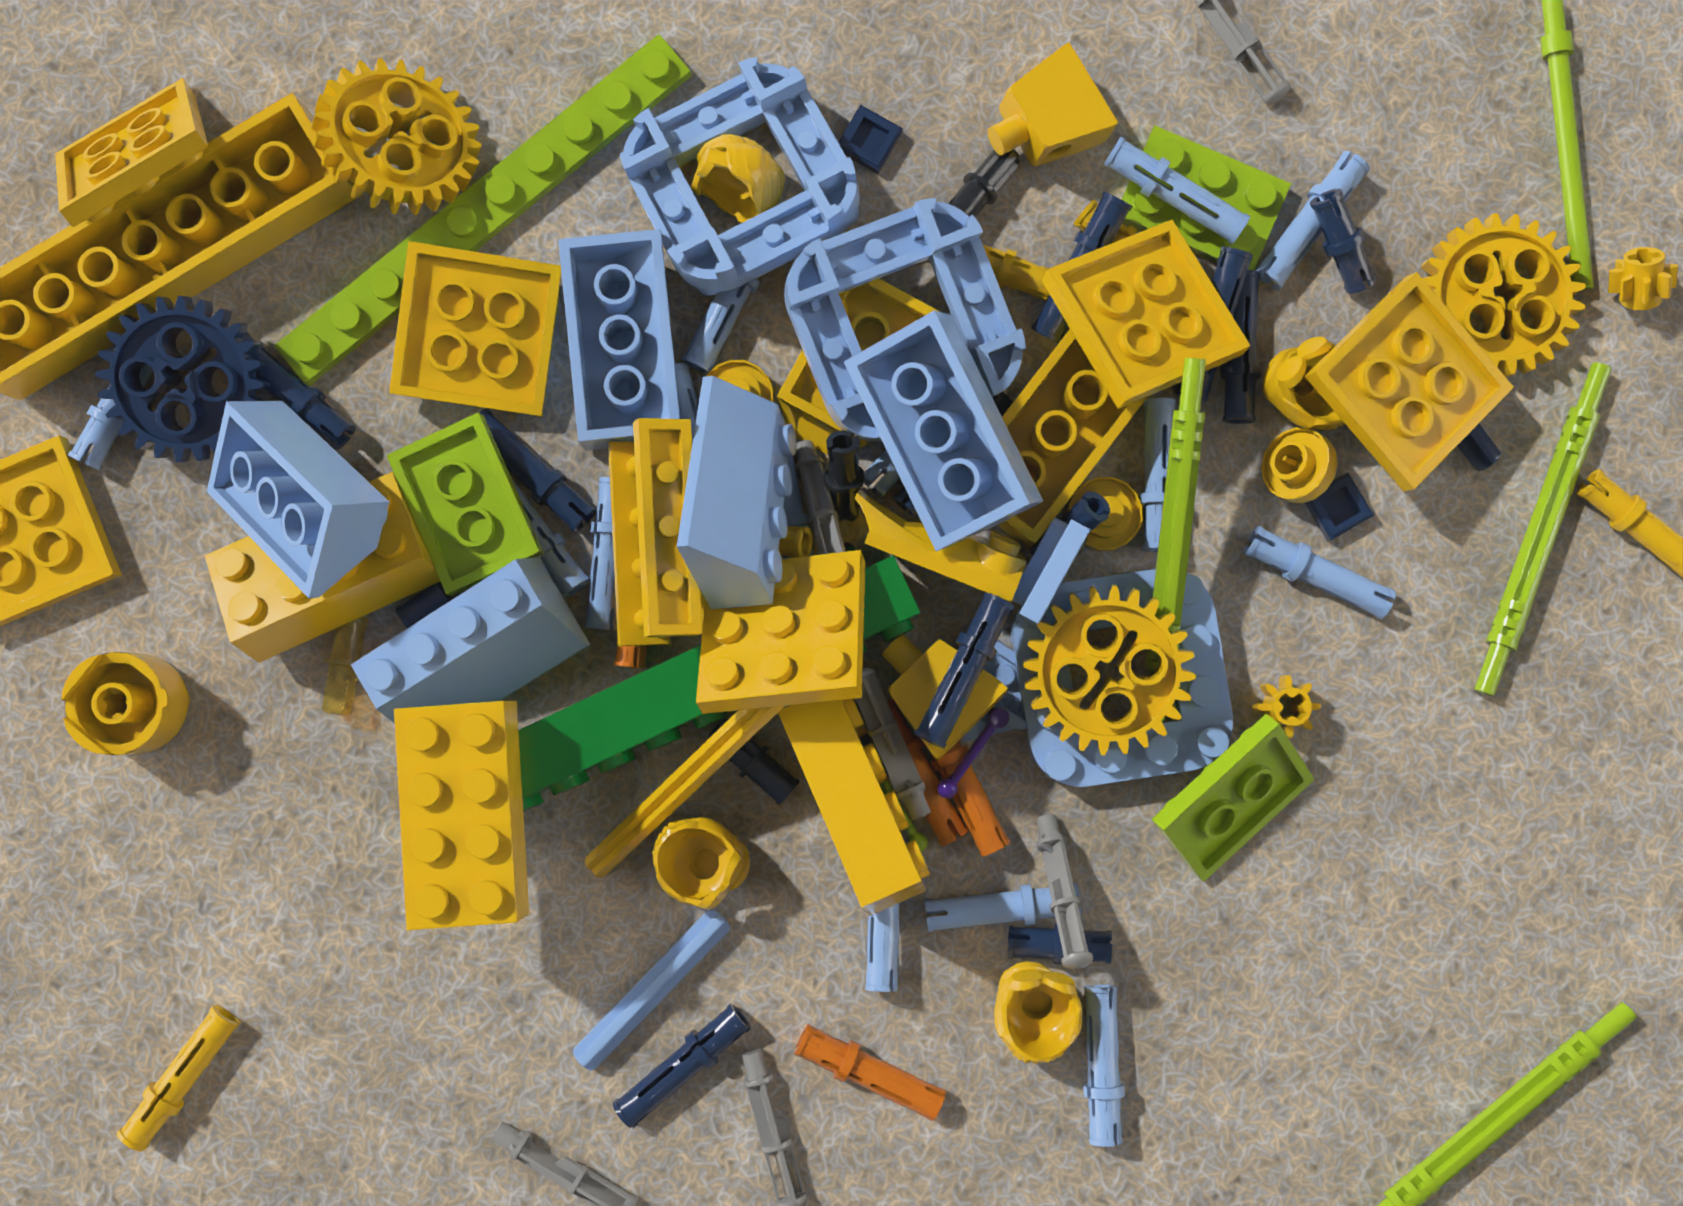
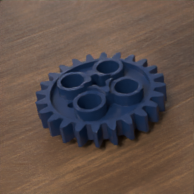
M178 295L175 306L170 298L157 297L156 311L149 304L139 303L136 306L140 320L132 316L121 315L119 319L126 332L108 331L106 335L116 347L114 351L101 350L98 352L100 357L110 362V369L95 372L96 377L109 380L110 388L99 392L98 398L113 399L115 406L109 409L105 415L107 418L123 417L125 422L120 427L118 434L125 436L137 432L135 448L138 450L147 449L154 444L155 458H167L173 450L176 462L189 461L191 452L197 461L210 459V447L214 452L216 451L226 402L263 401L255 396L256 390L270 387V382L256 378V371L268 366V362L252 360L251 354L261 344L259 341L243 342L241 338L249 327L246 323H236L228 326L232 315L230 310L219 309L212 316V301L200 299L194 308L192 298L188 296ZM183 330L189 333L193 343L191 351L186 356H182L176 348L177 336ZM215 348L216 356L209 362L202 364L201 362L210 353V349ZM146 364L153 369L155 374L154 385L149 390L142 386L139 378L140 370ZM219 368L226 373L229 382L227 390L222 395L216 393L211 384L212 375ZM179 371H191L184 379L188 388L173 389L183 380ZM165 395L166 397L158 404L156 411H153L151 403L156 398ZM181 402L187 405L191 412V421L185 429L179 426L175 420V410Z

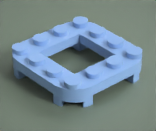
M757 57L745 59L738 62L741 70L740 75L655 118L648 108L633 119L636 127L628 136L624 151L620 153L624 170L654 229H661L662 244L676 271L687 283L696 287L704 295H714L718 292L738 288L797 258L803 249L819 238H821V241L840 235L850 225L855 223L859 217L860 194L851 157L847 158L810 95L804 76L795 66L788 69L776 64H759ZM767 123L804 192L717 235L714 228L708 222L679 166L697 158V154L704 144L716 137L728 134L740 136Z
M936 198L922 199L916 201L913 207L827 240L821 241V238L808 244L794 261L785 283L784 297L787 312L830 417L840 429L854 433V437L858 436L859 440L882 441L844 364V361L862 351L839 293L929 259L950 313L992 398L1010 386V383L1016 377L1021 365L1023 350L1026 349L1024 333L1022 329L1016 330L979 237L983 230L973 215L969 217L955 206L936 202Z
M1156 569L1061 583L1041 620L1054 624L1056 618L1051 610L1053 604L1061 607L1066 612L1071 609L1069 593L1071 592L1078 596L1082 603L1089 601V587L1093 585L1098 591L1100 598H1107L1111 585L1116 584L1120 593V599L1126 600L1133 588L1140 591L1139 605L1143 607L1153 598ZM1188 573L1186 575L1180 630L1184 629L1188 636L1178 646V649L1192 650L1195 655L1191 660L1181 663V668L1188 669L1196 675L1194 680L1180 682V687L1186 690L1192 698L1190 701L1175 700L1176 709L1182 718L1180 720L1162 722L1167 735L1162 736L1152 728L1146 731L1149 746L1146 748L1139 743L1136 737L1130 738L1128 754L1122 753L1117 741H1110L1106 755H1101L1098 740L1091 739L1084 751H1080L1078 734L1073 733L1067 740L1062 742L1059 740V733L1063 724L1057 722L1047 728L1043 725V720L1050 710L1048 707L1032 709L1031 702L1041 694V691L1025 689V681L1038 676L1036 671L1024 668L1023 663L1024 660L1038 658L1039 655L1038 652L1027 646L1028 639L1044 640L1045 635L1037 627L1036 622L1019 614L1023 607L1020 605L1011 624L1010 643L1013 646L1023 716L1027 727L1026 735L1028 742L1026 744L1032 760L1048 777L1069 786L1088 787L1181 773L1205 767L1228 749L1233 728V713L1216 610L1209 592L1197 576ZM1098 620L1093 622L1087 631L1112 628L1115 625L1107 620ZM1067 664L1059 670L1057 680L1062 687L1073 689L1070 666Z

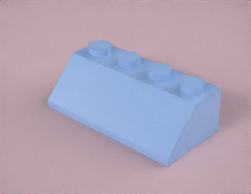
M661 229L558 239L578 442L586 451L608 449L610 441L634 442L633 422L638 418L680 419Z
M934 310L844 361L936 552L992 528L1043 502L952 315Z
M706 376L702 379L677 548L710 609L769 605L773 603L775 582H780L782 579V560L778 550L780 539L785 538L787 535V518L783 506L784 497L790 496L792 491V479L788 462L789 455H795L796 435L792 424L786 425L778 404L715 376Z
M283 401L226 402L207 493L309 599L318 598L377 548L383 525L387 520L389 501Z
M540 557L513 560L360 658L351 666L376 710L395 724L394 709L501 701L590 646V643Z

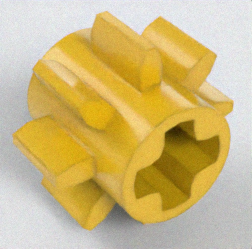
M1639 247L1631 249L1624 254L1623 259L1615 260V269L1609 270L1608 293H1620L1619 302L1628 309L1649 310L1661 304L1662 298L1669 299L1671 297V289L1676 288L1678 264H1665V253L1657 248Z
M1280 675L1279 688H1275L1268 683L1259 686L1266 696L1263 703L1252 705V709L1263 711L1264 715L1267 714L1278 722L1289 739H1292L1294 735L1293 726H1298L1304 730H1312L1314 728L1308 718L1312 710L1321 708V704L1312 703L1307 695L1312 688L1311 683H1302L1293 688L1291 676ZM1280 698L1294 699L1290 706L1294 712L1293 716H1280L1279 713L1283 709V705L1279 701Z

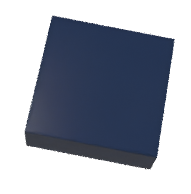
M860 104L838 143L847 157H851L855 162L879 174L901 137L903 128Z
M1349 472L1333 480L1328 489L1319 497L1305 502L1327 542L1374 516Z

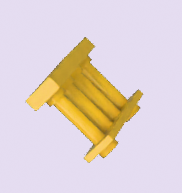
M638 418L633 422L634 442L610 441L608 443L618 646L671 644L670 637L697 636L702 634L700 589L677 548L692 450L691 419Z

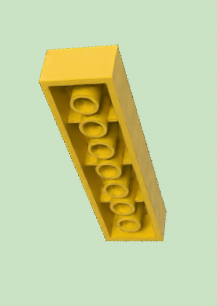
M293 92L208 142V147L203 150L202 157L191 166L184 169L174 167L160 175L157 184L149 191L138 196L130 193L115 202L113 210L104 218L96 222L85 220L75 227L70 225L0 267L1 394L20 401L96 356L99 351L106 350L114 345L107 337V332H126L119 319L121 315L132 316L140 320L137 304H149L156 311L157 297L170 298L174 306L178 295L192 298L360 197H351L354 184L350 180L340 184L334 182L337 166L322 167L321 161L325 150H319L313 146L317 133L311 129L314 116Z

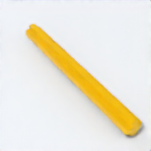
M784 706L738 710L585 857L586 867L592 870L594 876L599 878L605 877Z

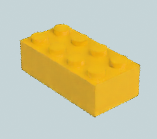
M1071 329L1065 334L1002 416L1043 502L998 524V526L1028 549L1038 541L1146 400V398H1143L1118 409Z
M393 471L369 482L389 501L387 520L383 525L377 548L318 598L309 599L249 536L204 555L230 643L260 663L440 582Z
M844 699L795 704L781 709L778 712L861 908L871 916L925 892L926 889L921 879L929 876L930 872L916 840L905 844L900 831L908 828L909 825L894 791L884 795L879 785L888 781V777L873 743L864 747L861 744L859 738L867 735L868 732L854 700Z
M493 701L394 709L406 931L519 922L530 913L517 701Z

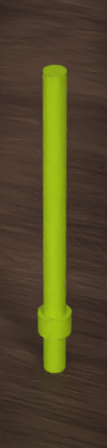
M1541 0L1545 35L1540 38L1542 59H1548L1567 244L1572 248L1569 252V263L1581 265V268L1571 275V281L1584 283L1586 288L1583 290H1590L1594 288L1569 60V56L1574 53L1572 32L1566 30L1563 0Z

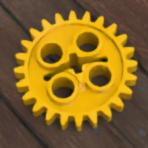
M382 58L377 59L374 71H371L362 60L357 62L354 74L344 67L340 69L337 82L329 79L323 95L319 94L311 129L317 132L313 144L314 148L325 150L321 161L322 167H338L334 182L340 184L350 180L354 184L351 197L356 198L365 191L371 194V208L375 209L380 201L384 199L389 201L392 214H397L401 203H407L412 214L418 215L423 201L435 212L438 210L442 199L452 204L459 190L464 192L467 189L479 164V160L476 158L482 143L474 140L478 133L479 125L466 122L472 109L468 106H455L460 93L454 90L444 94L440 90L443 83L441 76L428 82L424 80V67L419 66L414 74H410L406 71L404 61L400 59L395 70H389ZM355 127L362 128V129L366 130L367 132L360 131V130H358V129L355 128ZM428 140L433 141V142L437 143L438 145L432 144V143L429 142ZM374 153L377 154V155H375V156L372 157V158H368V156H371V155H373ZM390 164L397 165L401 167L403 170L396 169Z
M1493 213L1485 219L1484 225L1475 217L1464 225V230L1458 226L1446 235L1448 242L1441 240L1431 249L1437 258H1429L1422 263L1421 268L1431 275L1424 277L1423 280L1507 378L1514 375L1517 368L1522 374L1536 369V362L1543 365L1553 360L1552 350L1559 351L1569 345L1567 338L1563 334H1570L1580 327L1569 315L1579 313L1586 306L1579 301L1573 300V295L1585 289L1586 284L1571 282L1570 275L1577 272L1581 265H1566L1563 261V258L1572 249L1569 245L1557 250L1551 246L1557 235L1555 230L1541 238L1537 235L1539 229L1538 220L1535 219L1521 229L1519 214L1509 217L1502 226L1498 213ZM1493 253H1496L1499 256V263L1497 259L1494 257ZM1515 260H1520L1526 264L1529 270V279H1525L1517 273ZM1465 264H1470L1477 269L1480 275L1479 284L1470 281L1466 277L1464 272ZM1494 289L1497 290L1498 294H1506L1507 302H1505L1503 297H1495ZM1521 308L1528 310L1533 315L1535 320L1534 329L1525 326L1520 317ZM1470 313H1476L1484 320V333H1479L1473 329L1469 320ZM1501 330L1507 336L1506 340L1501 337Z
M1116 584L1111 585L1107 598H1100L1098 591L1093 585L1089 587V601L1082 603L1078 596L1071 592L1069 593L1071 609L1066 612L1061 607L1053 604L1051 610L1056 618L1054 624L1042 620L1039 624L1036 623L1045 637L1044 640L1028 639L1027 646L1038 652L1039 655L1038 658L1024 660L1023 667L1036 671L1038 676L1025 681V689L1041 691V694L1031 702V707L1033 710L1049 708L1050 711L1046 714L1043 725L1047 728L1057 722L1063 724L1059 733V740L1062 742L1067 740L1073 733L1079 735L1078 746L1080 751H1084L1091 739L1098 740L1101 755H1106L1110 741H1117L1122 753L1128 754L1130 738L1136 737L1139 743L1146 748L1149 746L1146 731L1152 728L1160 735L1165 736L1167 731L1161 721L1164 716L1176 720L1182 718L1179 711L1173 706L1175 700H1191L1192 696L1180 687V682L1194 680L1196 675L1188 669L1181 668V663L1191 660L1195 655L1192 650L1177 648V645L1188 634L1184 629L1169 632L1168 628L1176 618L1172 612L1165 613L1158 618L1155 616L1160 602L1154 597L1142 607L1139 605L1140 591L1133 588L1126 600L1120 599V593ZM1098 620H1107L1116 627L1114 640L1104 647L1092 645L1087 640L1089 626ZM1131 630L1136 631V639L1117 661V667L1121 675L1117 679L1113 676L1106 677L1090 706L1082 708L1080 702L1100 678V672L1096 664L1100 660L1105 663L1111 662L1128 632ZM1143 649L1153 650L1159 655L1158 668L1149 675H1139L1131 669L1133 656ZM1067 664H1078L1087 672L1085 682L1076 689H1067L1058 683L1057 674ZM1113 693H1121L1130 699L1128 711L1119 718L1108 717L1101 711L1103 700Z

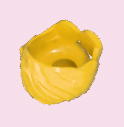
M721 135L705 143L697 154L698 167L691 190L697 195L703 194L713 200L724 212L736 217L739 223H743L777 205L784 190L785 175L772 154L765 150L763 146L757 144L756 141L738 135Z
M1313 337L1301 343L1299 347L1280 351L1269 362L1264 373L1262 382L1263 395L1288 420L1299 427L1330 430L1337 429L1338 426L1342 427L1345 424L1305 377L1336 346L1325 337Z
M705 817L676 819L670 822L658 835L652 852L656 878L662 889L669 896L685 905H694L706 910L716 907L726 897L728 892L738 888L747 878L750 869V855L744 843L721 823Z
M1025 961L1016 963L1005 970L1000 977L994 1008L996 1031L1006 1047L1018 1060L1034 1064L1054 1061L1056 1058L1061 1057L1066 1049L1074 1043L1082 1027V1005L1077 995L1074 980L1066 974L1052 972L1049 968L1036 962Z

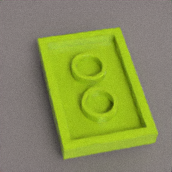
M1154 125L1143 149L1145 153L1158 161L1161 157H1164L1170 161L1168 167L1200 187L1205 188L1243 214H1248L1250 219L1236 241L1230 244L1222 236L1189 218L1152 193L1149 197H1146L1140 193L1142 187L1129 181L1121 200L1133 207L1128 212L1123 223L1129 226L1131 224L1136 229L1144 231L1173 219L1194 254L1217 263L1222 246L1243 250L1253 254L1248 270H1255L1292 183ZM1136 165V167L1142 170L1143 172L1156 178L1169 188H1173V186H1171L1170 184L1157 178L1152 173L1140 167L1139 165ZM1180 193L1182 196L1194 202L1206 211L1210 212L1215 216H1218V214L1208 209L1204 205L1200 204L1199 202L1195 201L1191 197L1187 196L1184 193Z
M479 412L386 455L447 595L453 596L478 584L515 559L534 558L544 554L484 415Z
M1265 714L1252 727L1245 730L1240 738L1214 762L1207 765L1202 773L1176 797L1169 800L1164 808L1152 818V821L1190 870L1204 882L1315 779L1280 724Z

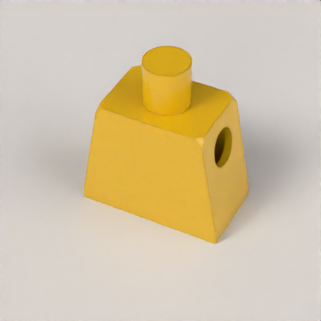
M1068 42L1007 90L999 105L1000 114L1004 120L989 127L987 134L990 144L997 154L1004 155L1020 146L1029 162L1034 166H1039L1102 144L1113 132L1118 121L1072 45Z
M902 634L886 648L882 656L901 675L888 688V692L910 725L916 730L957 650L939 639L923 654ZM983 669L946 742L945 749L921 739L931 755L939 761L1007 694L1008 688Z

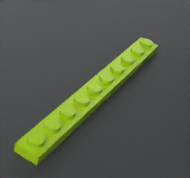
M660 34L655 36L461 193L452 204L449 203L277 342L274 347L306 385L311 386L399 314L408 241L476 252L634 123L633 119L638 114L648 108L651 110L692 76L689 68Z

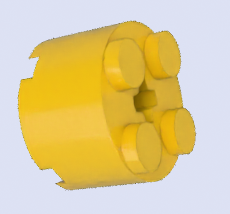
M128 652L99 654L82 661L68 676L62 689L61 701H65L67 717L63 718L69 735L80 746L93 753L106 755L143 754L163 747L177 735L184 724L190 696L183 679L176 669L159 657Z

